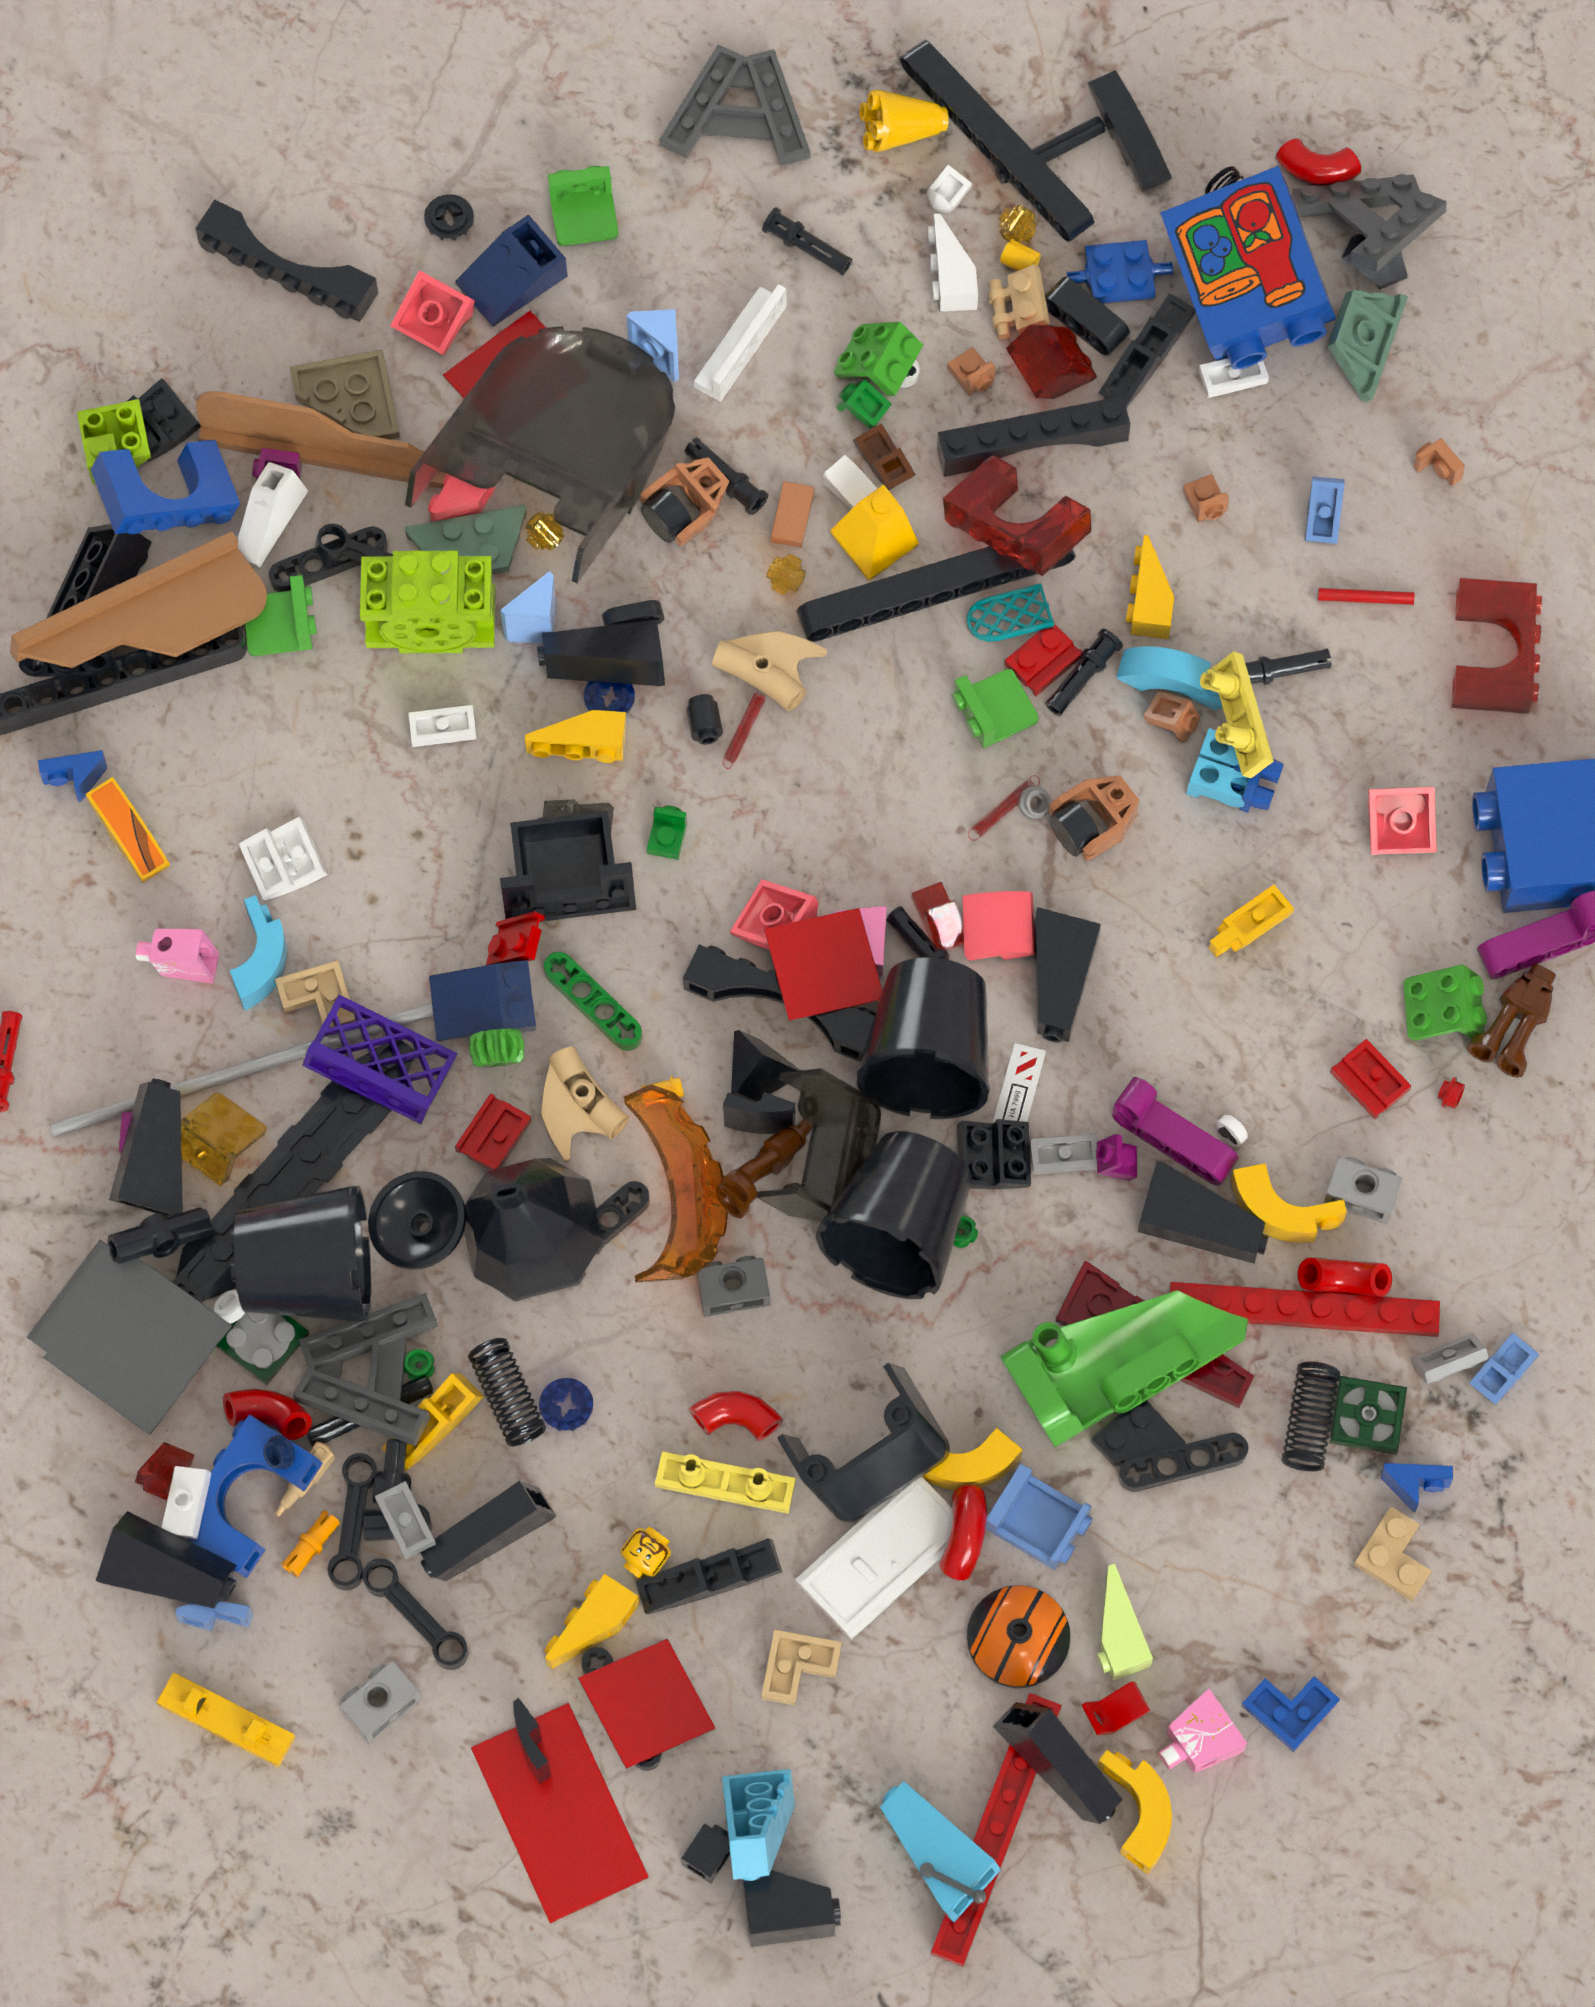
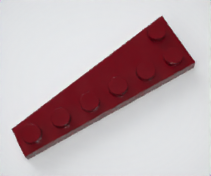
M1084 1261L1056 1316L1055 1322L1065 1326L1145 1300L1137 1295H1132L1122 1288L1120 1283L1089 1262ZM1222 1354L1180 1381L1234 1407L1240 1408L1254 1379V1375Z

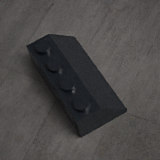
M111 524L89 527L46 619L136 577L140 568L148 559V550L152 542L140 533L115 534Z

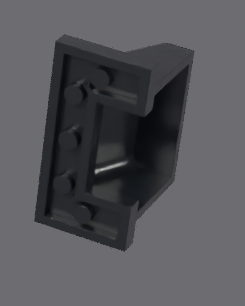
M608 811L585 814L573 813L568 816L541 817L536 820L510 823L516 876L500 878L506 919L534 911L544 915V921L636 910L631 862L618 864L614 862Z

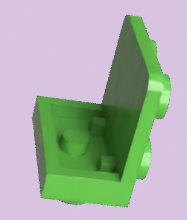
M595 165L582 170H560L556 173L548 174L557 243L560 246L612 240L618 237L619 232L609 166L601 167Z
M901 322L862 324L854 330L852 339L845 352L838 358L834 374L838 378L868 376L887 396L896 395L921 351L923 344Z
M303 575L290 576L291 591L268 593L266 605L262 613L255 619L245 623L248 652L251 656L313 649L311 635L317 634L315 616L309 615L308 606L313 605L311 586L305 587Z
M1011 669L1003 670L973 685L967 675L956 679L954 682V693L951 694L952 700L957 710L962 711L965 715L967 727L974 738L977 737L983 749L1036 725L1039 717L1014 671Z
M1461 964L1408 977L1404 980L1407 1034L1410 1039L1418 1041L1460 1031L1472 1039L1476 1035L1485 1033L1484 1025L1487 1024V1015L1482 1007L1481 996L1484 993V983L1480 975L1465 965Z

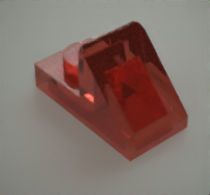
M942 881L911 893V899L926 932L938 949L948 950L964 944V928L957 904L954 900L950 901Z
M163 1442L137 1471L135 1483L142 1485L145 1492L168 1501L175 1466L190 1468L195 1454Z

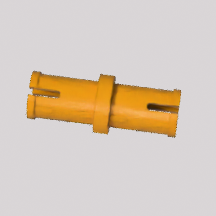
M327 1511L321 1512V1515L307 1533H301L298 1537L299 1543L287 1558L282 1561L281 1566L290 1574L293 1571L292 1575L298 1578L315 1555L321 1554L323 1544L335 1529L340 1526V1522L332 1514L328 1517L329 1513Z

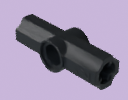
M202 1207L169 1217L164 1213H156L144 1219L140 1226L108 1235L107 1243L113 1261L121 1264L153 1254L156 1258L167 1257L176 1252L182 1244L211 1236L213 1228L207 1210L202 1209Z

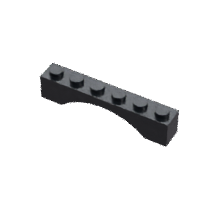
M215 199L195 228L198 242L206 251L210 253L217 252L225 256L236 266L244 265L252 269L259 277L266 280L270 278L280 283L289 292L295 293L297 291L307 296L312 303L318 306L325 305L330 307L342 318H352L360 322L379 293L376 278L351 265L312 267L297 264L278 256L267 249L254 236L240 211Z
M1120 396L938 432L937 452L943 476L947 477L973 472L1005 456L1038 447L1062 444L1100 447L1126 442L1129 440L1131 423L1124 397Z
M699 944L683 977L684 990L712 1002L728 998L756 997L784 1004L774 970L766 972L756 968V965L745 958H738L737 960L729 957L722 949L710 945L707 948ZM849 1007L807 1017L825 1035L834 1052L860 1062L875 1016L872 1010L864 1007L859 1009Z

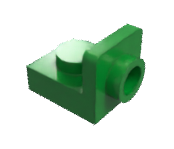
M863 379L856 384L850 382L840 392L839 397L841 401L836 408L840 412L848 409L870 430L876 426L892 404L868 381Z
M666 805L663 808L656 806L653 812L654 820L647 845V854L679 860L687 828V814L675 806Z

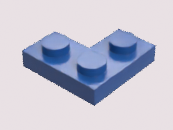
M1314 1676L1291 1701L1264 1678L1243 1701L1241 1706L1294 1752L1339 1703L1340 1698Z

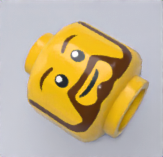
M649 1525L646 1529L636 1528L620 1549L621 1556L626 1560L623 1567L638 1578L643 1573L650 1577L655 1576L671 1556V1550L668 1547L670 1541Z

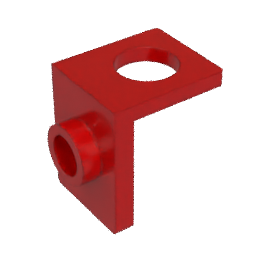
M1135 1681L1127 1683L1100 1701L1081 1704L1097 1735L1114 1734L1150 1712ZM1094 1712L1098 1715L1102 1724L1099 1723Z

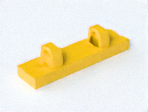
M175 1672L171 1675L156 1702L158 1706L278 1768L295 1739L293 1733ZM201 1698H205V1701L197 1714V1704Z

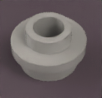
M1028 787L1020 795L1019 808L1028 818H1042L1050 809V796L1041 787ZM1032 797H1036L1038 801L1035 808L1030 806Z

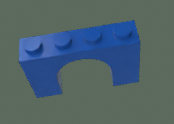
M216 440L189 442L183 448L177 459L189 491V496L183 499H167L148 489L139 476L129 449L100 452L91 468V473L115 534H137L142 531L155 529L165 531L172 527L181 526L192 528L200 524H224L230 521L239 507L240 501Z
M248 1415L246 1420H242L237 1424L232 1434V1441L226 1449H222L215 1457L197 1540L187 1539L191 1543L236 1564L235 1571L245 1578H248L266 1549L234 1529L229 1523L225 1513V1497L231 1484L246 1472L267 1470L277 1474L305 1492L323 1464L314 1455L290 1441L295 1449L293 1465L286 1469L270 1467L264 1458L263 1448L271 1437L281 1434L251 1415Z

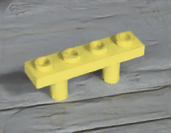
M1233 651L1212 669L1206 670L1207 673L1204 672L1201 675L1200 685L1203 689L1219 693L1227 723H1223L1222 726L1216 729L1215 738L1217 742L1235 748L1242 776L1252 778L1274 761L1243 654Z
M662 1451L655 1487L789 1514L796 1478L768 1473L762 1468L748 1469L703 1460L693 1454L683 1456Z

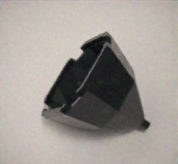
M551 1158L532 1159L485 1172L464 1206L466 1214L464 1233L475 1279L500 1291L514 1302L580 1285L586 1275L585 1270L595 1254L599 1255L605 1245L591 1182Z

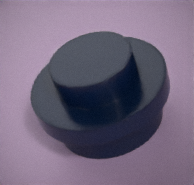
M282 1435L271 1437L263 1448V1455L267 1464L274 1469H286L292 1466L295 1461L294 1446Z

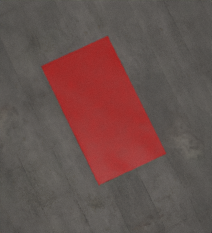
M569 1703L534 1718L539 1724L542 1741L537 1744V1747L548 1760L551 1777L542 1784L538 1783L526 1762L516 1727L471 1747L550 1924L649 1878Z

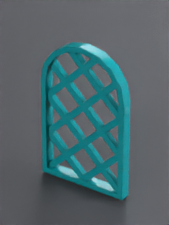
M1041 583L979 600L969 609L967 614V627L971 634L977 639L986 642L1001 641L1054 627L1049 603L1046 600ZM1033 592V594L1031 595V597L1025 595V594H1027V593ZM1039 592L1043 602L1035 599ZM1018 597L1027 600L1023 608L1013 605ZM1012 598L1009 602L1004 601V599ZM990 603V605L988 606V608L983 607L984 605ZM996 603L1006 606L1001 614L992 610ZM1031 603L1041 606L1036 614L1027 610ZM977 609L984 612L980 619L972 617ZM1010 609L1019 612L1015 619L1005 616ZM1045 609L1049 619L1041 616ZM988 614L997 617L993 625L983 622ZM1023 615L1033 618L1029 625L1019 622ZM1002 620L1011 623L1007 631L997 628ZM1037 620L1043 622L1041 624L1034 625ZM971 622L976 623V625L972 627ZM980 626L990 629L986 635L977 632ZM1015 626H1018V627L1021 628V629L1012 631V630L1015 628ZM993 632L999 633V635H992V634H993Z

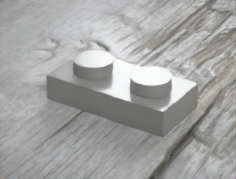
M1097 1134L1030 1139L1033 1175L1097 1170Z
M1472 1333L1412 1358L1414 1369L1428 1384L1441 1381L1448 1375L1460 1370L1473 1368L1478 1363L1488 1360L1489 1357L1486 1347Z
M406 1481L375 1496L376 1502L404 1559L436 1545Z

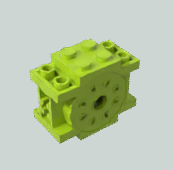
M393 551V556L361 557L360 619L365 622L366 648H398L399 653H463V648H495L496 587L492 583L491 556H459L458 551Z

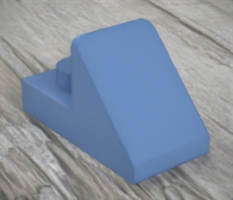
M1312 476L1310 498L1308 499L1305 541L1337 544L1345 484L1344 479Z

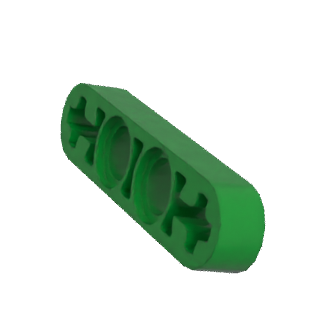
M554 952L545 959L544 971L547 980L615 1046L621 1050L630 1051L640 1045L642 1029L638 1021L569 955L563 952ZM556 963L558 966L563 963L565 964V972L570 977L568 982H566V977L561 972L553 973V964ZM578 983H586L590 986L591 992L588 996L580 998L572 993L573 987ZM601 1005H609L614 1010V1013L609 1019L603 1020L595 1015L596 1009ZM620 1017H622L620 1019V1026L625 1031L633 1029V1039L625 1037L623 1040L621 1039V1030L615 1025Z

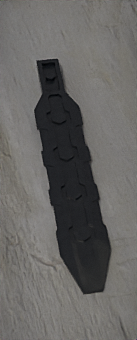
M395 1041L400 1055L415 1051L404 1041ZM389 1043L375 1049L379 1060L394 1057ZM369 1053L355 1060L361 1064L372 1062ZM414 1059L403 1061L408 1073ZM397 1063L382 1067L385 1076L391 1079L402 1077ZM331 1081L320 1093L321 1097L296 1125H291L277 1141V1147L253 1174H248L234 1189V1195L210 1221L213 1228L212 1235L185 1244L182 1248L177 1275L172 1283L200 1303L233 1290L236 1287V1281H232L231 1261H234V1250L231 1247L230 1234L231 1230L234 1229L236 1212L238 1210L315 1194L324 1182L328 1183L343 1166L342 1162L367 1134H371L392 1111L391 1109Z

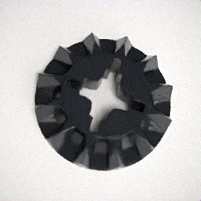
M446 194L433 199L428 204L424 213V220L431 235L438 236L441 241L444 238H451L455 241L457 237L467 235L469 228L473 226L474 213L467 200L458 195ZM447 209L449 214L451 213V216L454 217L453 226H450L444 220Z

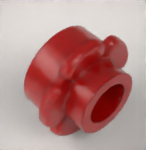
M1453 1077L1450 1082L1447 1080L1443 1082L1438 1093V1099L1442 1100L1444 1108L1449 1106L1456 1109L1462 1098L1465 1084L1458 1082L1457 1077Z

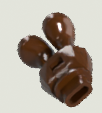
M1533 964L1528 973H1523L1522 977L1514 981L1500 996L1499 1000L1502 1009L1485 1033L1476 1035L1470 1040L1467 1046L1468 1052L1482 1062L1493 1061L1514 1018H1517L1521 1021L1500 1053L1497 1066L1502 1072L1511 1077H1522L1527 1069L1524 1050L1536 1025L1547 1022L1551 1008L1552 992L1554 990L1552 983L1556 978V974L1539 964Z
M803 1119L798 1125H790L764 1141V1145L754 1159L730 1171L720 1180L721 1183L716 1187V1194L721 1205L730 1215L741 1219L749 1212V1205L758 1195L754 1183L771 1173L774 1175L779 1174L791 1163L797 1151L805 1146L806 1137L812 1130L811 1124Z

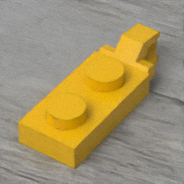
M1273 884L1223 919L1222 924L1217 928L1219 934L1209 941L1208 949L1216 958L1230 948L1234 952L1243 949L1292 915L1294 907Z

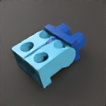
M1209 728L1186 794L1196 798L1202 795L1215 799L1228 806L1238 807L1239 810L1247 813L1250 806L1268 810L1274 790L1258 785L1260 778L1278 783L1284 764L1273 759L1274 762L1254 777L1242 776L1235 748L1217 742L1215 738L1216 730Z

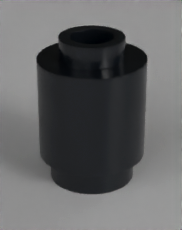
M696 695L688 700L689 706L686 708L691 738L702 745L715 743L723 734L718 703L714 701L712 695Z

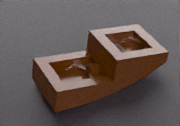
M882 423L853 440L864 460L888 491L916 475L902 450L895 447Z

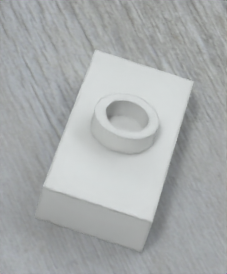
M1228 358L1199 366V374L1207 398L1267 384L1269 380L1264 361L1239 370L1231 368Z
M473 705L408 712L413 747L477 739Z
M175 1466L162 1523L163 1529L181 1538L197 1540L211 1472L205 1469Z

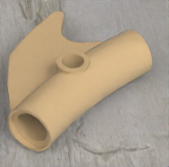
M781 631L752 634L729 641L721 640L714 654L712 667L747 682L769 696L786 711H791L799 705L807 692L799 678L797 671L798 663L805 658L825 657L827 649L804 638Z
M572 1046L560 1049L548 1059L550 1065L544 1085L541 1116L550 1139L565 1162H569L571 1159V1139L576 1133L582 1131L593 1132L613 1139L624 1129L630 1118L601 1089L584 1065L575 1047Z

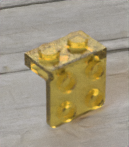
M214 1093L181 1119L182 1159L219 1186H222L229 1180L236 1158L263 1137L267 1127L223 1094Z

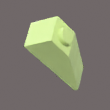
M1115 1564L1108 1566L1106 1574L1100 1641L1101 1652L1097 1653L1098 1662L1103 1673L1109 1672L1112 1681L1149 1668L1153 1661Z

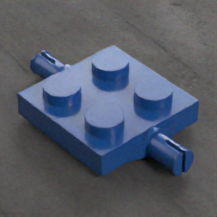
M1147 240L1085 246V270L1066 272V277L1075 283H1086L1091 291V295L1104 304L1154 299L1155 276L1173 275L1172 261L1153 263L1149 255Z

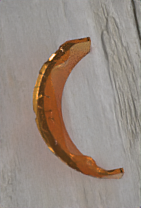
M652 1084L624 1096V1104L641 1122L661 1158L670 1190L671 1224L669 1236L660 1257L648 1270L635 1275V1283L682 1280L695 1275L716 1257L718 1253L716 1248L720 1237L725 1236L728 1212L723 1208L716 1194V1187L721 1183L720 1180L724 1175L720 1162L713 1160L707 1143L711 1141L703 1126L694 1123L681 1106L684 1101L676 1093Z

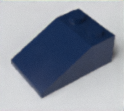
M528 960L492 964L429 976L437 1042L470 1038L474 1033H479L480 1031L511 1028L524 1032L532 1031L536 1028Z

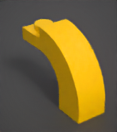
M1266 1163L1232 1171L1230 1181L1238 1206L1265 1222L1263 1233L1273 1238L1293 1243L1315 1242L1318 1232L1317 1228L1320 1227L1324 1231L1332 1230L1339 1227L1340 1223H1343L1347 1210L1344 1200L1309 1207L1294 1206L1282 1200L1272 1188Z
M996 1428L978 1448L967 1453H949L943 1463L922 1477L927 1482L948 1490H956L965 1485H975L983 1488L995 1483L1009 1473L1021 1460L1023 1449Z
M1106 1750L1099 1759L1097 1768L1132 1795L1139 1811L1138 1825L1121 1847L1120 1854L1148 1875L1162 1856L1171 1830L1172 1809L1167 1789L1157 1772L1145 1760L1134 1770L1131 1768L1132 1762L1126 1756L1117 1751L1112 1754Z

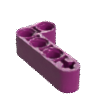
M1595 891L1587 892L1574 899L1567 911L1491 938L1477 947V951L1490 979L1502 978L1531 967L1533 964L1545 962L1595 943Z
M1133 1077L1114 1103L1113 1119L1120 1126L1215 1186H1220L1239 1160L1237 1153L1226 1144L1156 1100L1157 1091L1147 1081L1139 1077Z

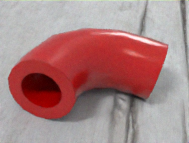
M1294 138L1282 145L1275 155L1278 163L1295 178L1314 185H1332L1336 182H1344L1359 176L1362 172L1357 155L1348 147L1332 154H1318L1307 148L1299 138Z
M1309 1257L1301 1262L1297 1272L1300 1286L1305 1290L1381 1297L1389 1292L1393 1281L1389 1266L1377 1262Z
M248 1389L232 1391L223 1395L224 1413L231 1426L237 1425L240 1421L246 1420L248 1415H251L260 1422L275 1427L282 1436L289 1440L302 1438L311 1428L312 1419L308 1412L293 1398L276 1391Z
M741 1391L716 1392L696 1402L689 1408L691 1416L707 1435H710L724 1425L736 1424L745 1427L757 1441H761L776 1431L784 1421L779 1413L760 1397Z
M975 1485L961 1486L952 1494V1527L946 1549L939 1563L940 1569L945 1575L959 1581L968 1580L971 1577L981 1554L987 1523L986 1498L984 1491Z

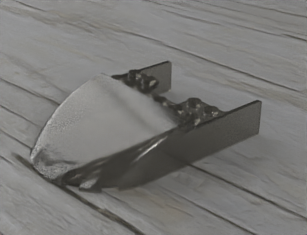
M559 326L539 329L537 335L527 338L520 336L498 353L413 466L409 475L405 505L412 508L439 472L447 473L482 489L494 487L503 475L506 474L557 497L560 500L553 510L555 521L561 526L585 536L577 549L571 579L572 582L578 584L625 515L631 514L650 478L674 418L675 404L671 382L666 373L660 372L653 364L654 359L648 353L632 342L612 333L583 327L582 331H564V327Z

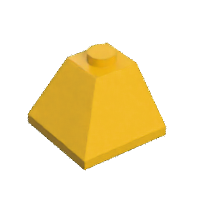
M884 484L858 502L830 530V534L868 581L919 545L904 509Z

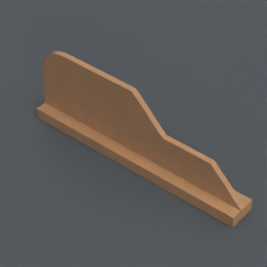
M220 391L204 392L197 398L196 409L201 425L198 440H216L218 448L260 455L262 448L299 453L301 463L440 489H443L444 478L452 465V456L422 451L407 442L353 433L313 408Z
M231 531L11 636L10 654L16 662L25 658H31L69 668L80 665L121 644L177 657L258 617L265 608L267 590L263 581L237 548L239 540Z

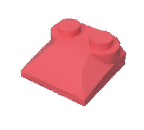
M419 270L390 326L436 352L445 355L462 325L472 317L475 300Z
M1435 787L1368 789L1367 809L1369 812L1371 855L1437 852Z
M761 879L730 933L732 936L769 950L764 929L817 917L819 903L813 895Z

